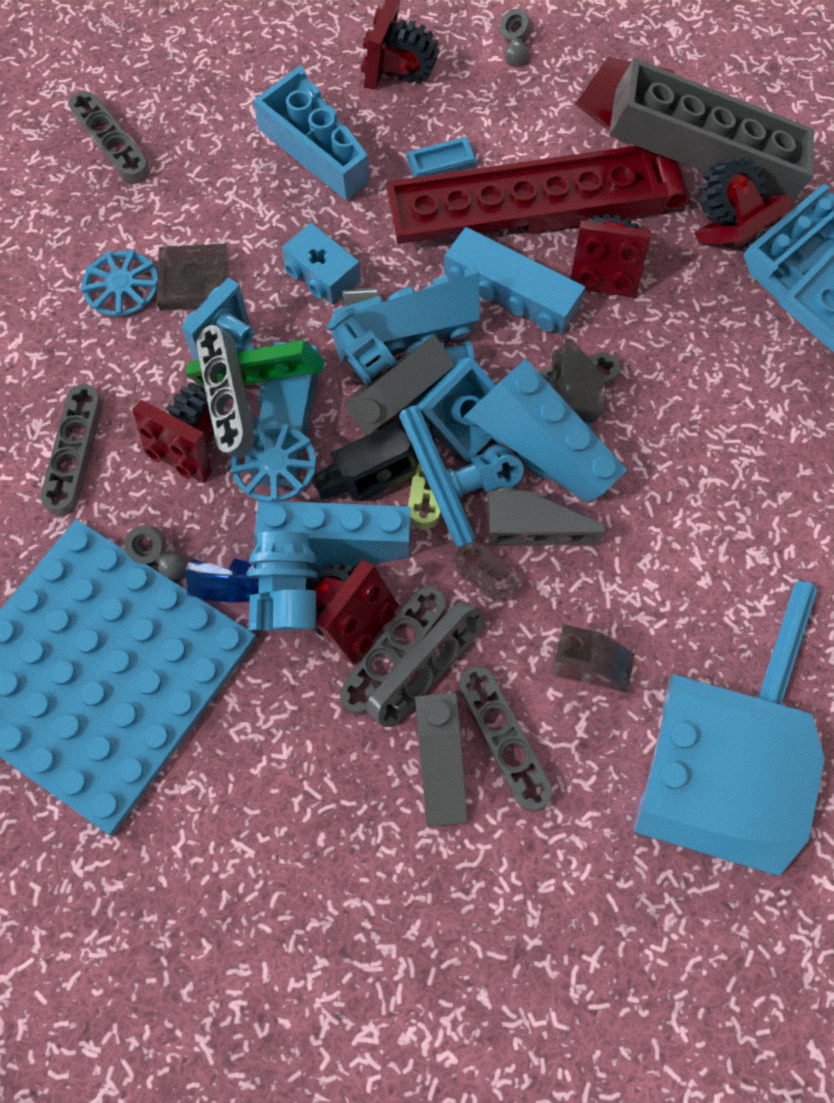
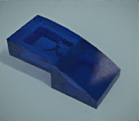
M234 558L229 568L192 559L186 568L187 596L214 602H249L250 595L259 594V579L247 577V571L256 569V565Z

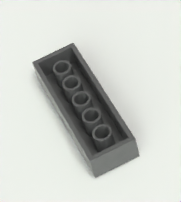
M636 58L632 59L615 90L609 136L617 138L622 142H628L651 153L662 155L704 172H709V167L717 164L719 161L736 158L751 159L754 161L753 166H759L762 170L758 176H765L766 182L760 184L761 188H766L765 195L768 197L789 195L791 202L813 177L814 129Z

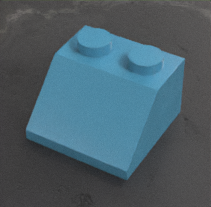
M455 358L453 360L455 366L422 392L407 408L417 405L423 418L431 423V434L462 460L469 462L470 458H473L491 438L488 436V432L476 424L471 425L462 418L496 385L473 358Z

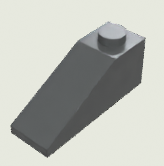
M433 335L398 360L395 366H390L373 378L370 385L367 386L365 384L348 396L344 407L364 434L368 435L455 366V363L437 337Z
M502 487L488 493V546L600 545L604 536V524L529 491H517L512 487Z
M456 693L415 696L427 827L466 824L468 819Z

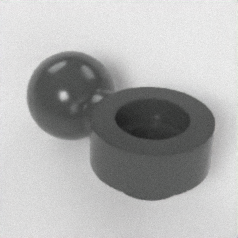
M520 8L507 12L500 23V32L507 42L510 43L505 49L504 58L506 63L513 67H520L526 64L529 58V51L523 42L529 38L533 30L531 18Z
M145 524L132 529L127 534L125 550L133 561L142 564L156 562L158 564V572L173 582H178L186 576L188 572L187 560L179 553H167L165 551L166 539L159 528ZM144 537H149L152 540V549L144 546Z

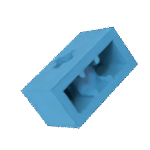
M312 223L282 246L285 262L283 266L286 272L293 279L297 280L300 278L305 282L310 292L317 299L324 298L331 305H334L342 298V290H350L361 281L359 261Z

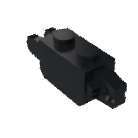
M425 420L426 425L431 434V423L430 421ZM395 421L331 452L330 455L333 463L314 474L312 482L322 500L348 492L352 500L364 501L415 476L418 468L416 463L418 458L404 426L399 427Z

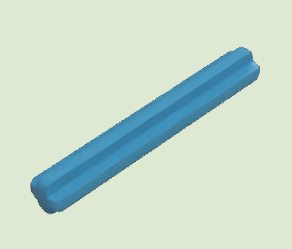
M416 405L402 410L399 417L455 545L463 547L472 543L475 540V535L419 407Z
M797 581L793 586L758 699L779 705L782 704L817 593V588L811 582Z

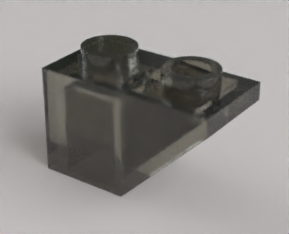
M565 338L559 350L554 349L551 371L556 372V381L551 386L583 422L595 423L603 414L606 378L573 339Z
M563 624L557 638L550 674L627 693L635 653L603 633Z

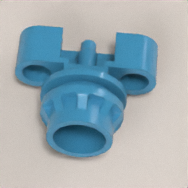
M265 531L257 533V546L250 554L249 564L256 565V569L248 570L247 577L259 579V594L250 595L249 631H289L316 628V591L306 590V580L317 579V572L309 570V566L316 564V556L309 547V534L293 531Z

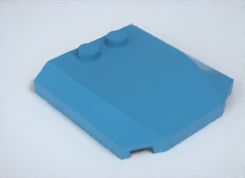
M822 184L749 246L743 254L750 275L777 301H780L834 245V194L827 191L830 186Z
M672 674L669 678L661 711L663 717L646 788L641 795L633 833L774 876H780L806 845L810 837L825 761L813 715Z

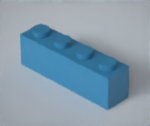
M467 227L464 228L444 256V275H447L450 281L463 278L465 276V269L477 266L479 271V296L486 301L493 300L505 306L515 316L523 315L536 322L544 331H554L562 335L581 307L585 286Z
M274 342V346L286 344L285 342ZM311 345V347L318 353L317 346ZM318 373L266 382V386L261 385L258 394V404L261 407L259 417H254L253 429L255 430V427L259 425L263 427L267 425L288 424L306 436ZM280 433L265 434L271 447L276 445ZM287 435L282 449H288L298 443L299 440L291 435ZM259 437L255 438L253 449L262 452L264 448ZM304 448L291 455L289 459L302 460ZM247 454L245 456V464L258 461L257 458ZM290 467L289 472L298 480L300 468ZM255 469L249 471L252 480L260 472V470ZM267 478L260 482L261 485L271 486V482ZM285 478L277 480L278 487L294 488Z

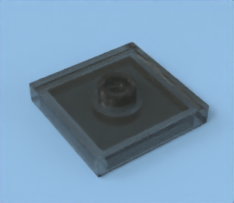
M227 244L159 247L157 306L159 310L198 309L208 299L211 291L219 287L228 278Z

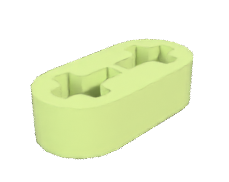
M419 464L416 474L412 479L408 506L411 508V523L420 529H430L439 523L442 513L432 490L425 489V478H423L425 474ZM423 499L430 500L429 508L432 512L428 513L427 518H421L419 511H417L421 510Z

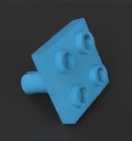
M229 277L219 287L211 291L208 299L196 311L191 312L181 326L193 361L199 360L196 343L198 336L209 325H216L230 333L234 339L236 351L243 352L258 349L250 343L254 332L248 326L250 322L240 285Z

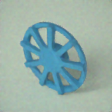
M130 249L129 251L112 253L106 251L104 256L94 261L91 265L86 266L81 290L87 303L99 313L108 316L130 315L147 306L156 294L159 282L154 264L145 256L136 253L135 250ZM126 258L122 268L117 269L114 260ZM133 260L142 263L139 267L128 271ZM108 262L111 268V273H107L98 268ZM149 270L153 280L134 278ZM93 275L105 279L102 282L89 284ZM135 286L151 288L145 300L134 291ZM104 288L107 289L95 302L92 300L90 292ZM111 295L116 297L115 311L102 308V305ZM130 295L138 305L131 309L123 310V298Z
M288 424L256 426L254 430L255 438L259 437L264 451L261 452L252 448L248 455L257 458L258 461L239 465L240 458L232 456L231 470L235 482L245 494L259 501L279 502L298 495L308 486L316 469V455L311 441ZM280 433L274 447L269 445L265 434ZM287 435H291L299 440L298 443L288 449H282ZM306 448L310 461L289 458L299 450ZM290 467L308 469V473L302 483L289 472ZM255 469L260 470L249 485L246 486L240 474ZM264 478L269 479L271 482V496L254 492ZM285 478L295 489L278 496L277 480Z

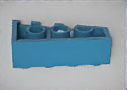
M301 65L253 100L258 129L345 201L369 183L367 153L349 129L340 123L335 110L331 105L328 106L321 97L320 90L314 83L311 84L307 78L306 71Z
M474 266L465 269V276L463 278L450 282L447 275L433 279V284L428 285L421 291L415 292L412 286L400 289L385 302H383L380 296L335 309L329 323L352 306L355 309L354 316L365 331L372 330L393 356L404 352L413 343L424 342L433 335L438 340L451 338L452 341H459L471 335V331L480 321L478 268ZM345 325V327L348 329V331L351 333V335L355 338V336H354L353 333L350 331V329L347 327V325ZM331 330L340 362H348V357L343 352L346 347L335 332Z
M524 359L462 418L471 425L476 424L488 432V436L499 444L504 443L520 454L522 460L530 465H536L548 473L547 477L585 502H589L602 495L627 471L625 466L527 359Z
M258 500L255 547L257 546V533L293 531L309 534V547L316 556V564L309 566V570L318 566L323 571L325 570L324 563L329 562L335 568L336 562L343 563L345 567L347 565L353 567L358 566L362 560L373 565L409 558L411 508L410 506L285 501L264 502ZM256 579L257 587L259 586V579Z

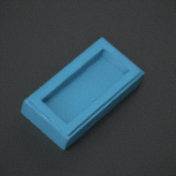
M467 136L406 152V160L413 178L463 171L477 167V160Z

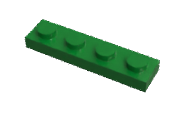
M294 340L286 344L263 346L259 349L243 352L236 351L244 386L322 373L325 359L305 340ZM199 360L188 362L185 375L205 388ZM223 367L219 371L217 383L221 382L226 376L227 367Z

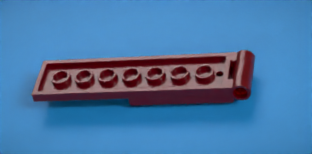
M638 146L386 182V191L397 244L458 236L465 227L478 233L527 226L528 233L580 226L581 220L586 221L589 218L593 220V216L599 215L600 218H603V214H609L610 218H615V215L621 216L620 220L663 214L665 208L668 210L679 209L690 200V194L680 163L662 155L651 153Z

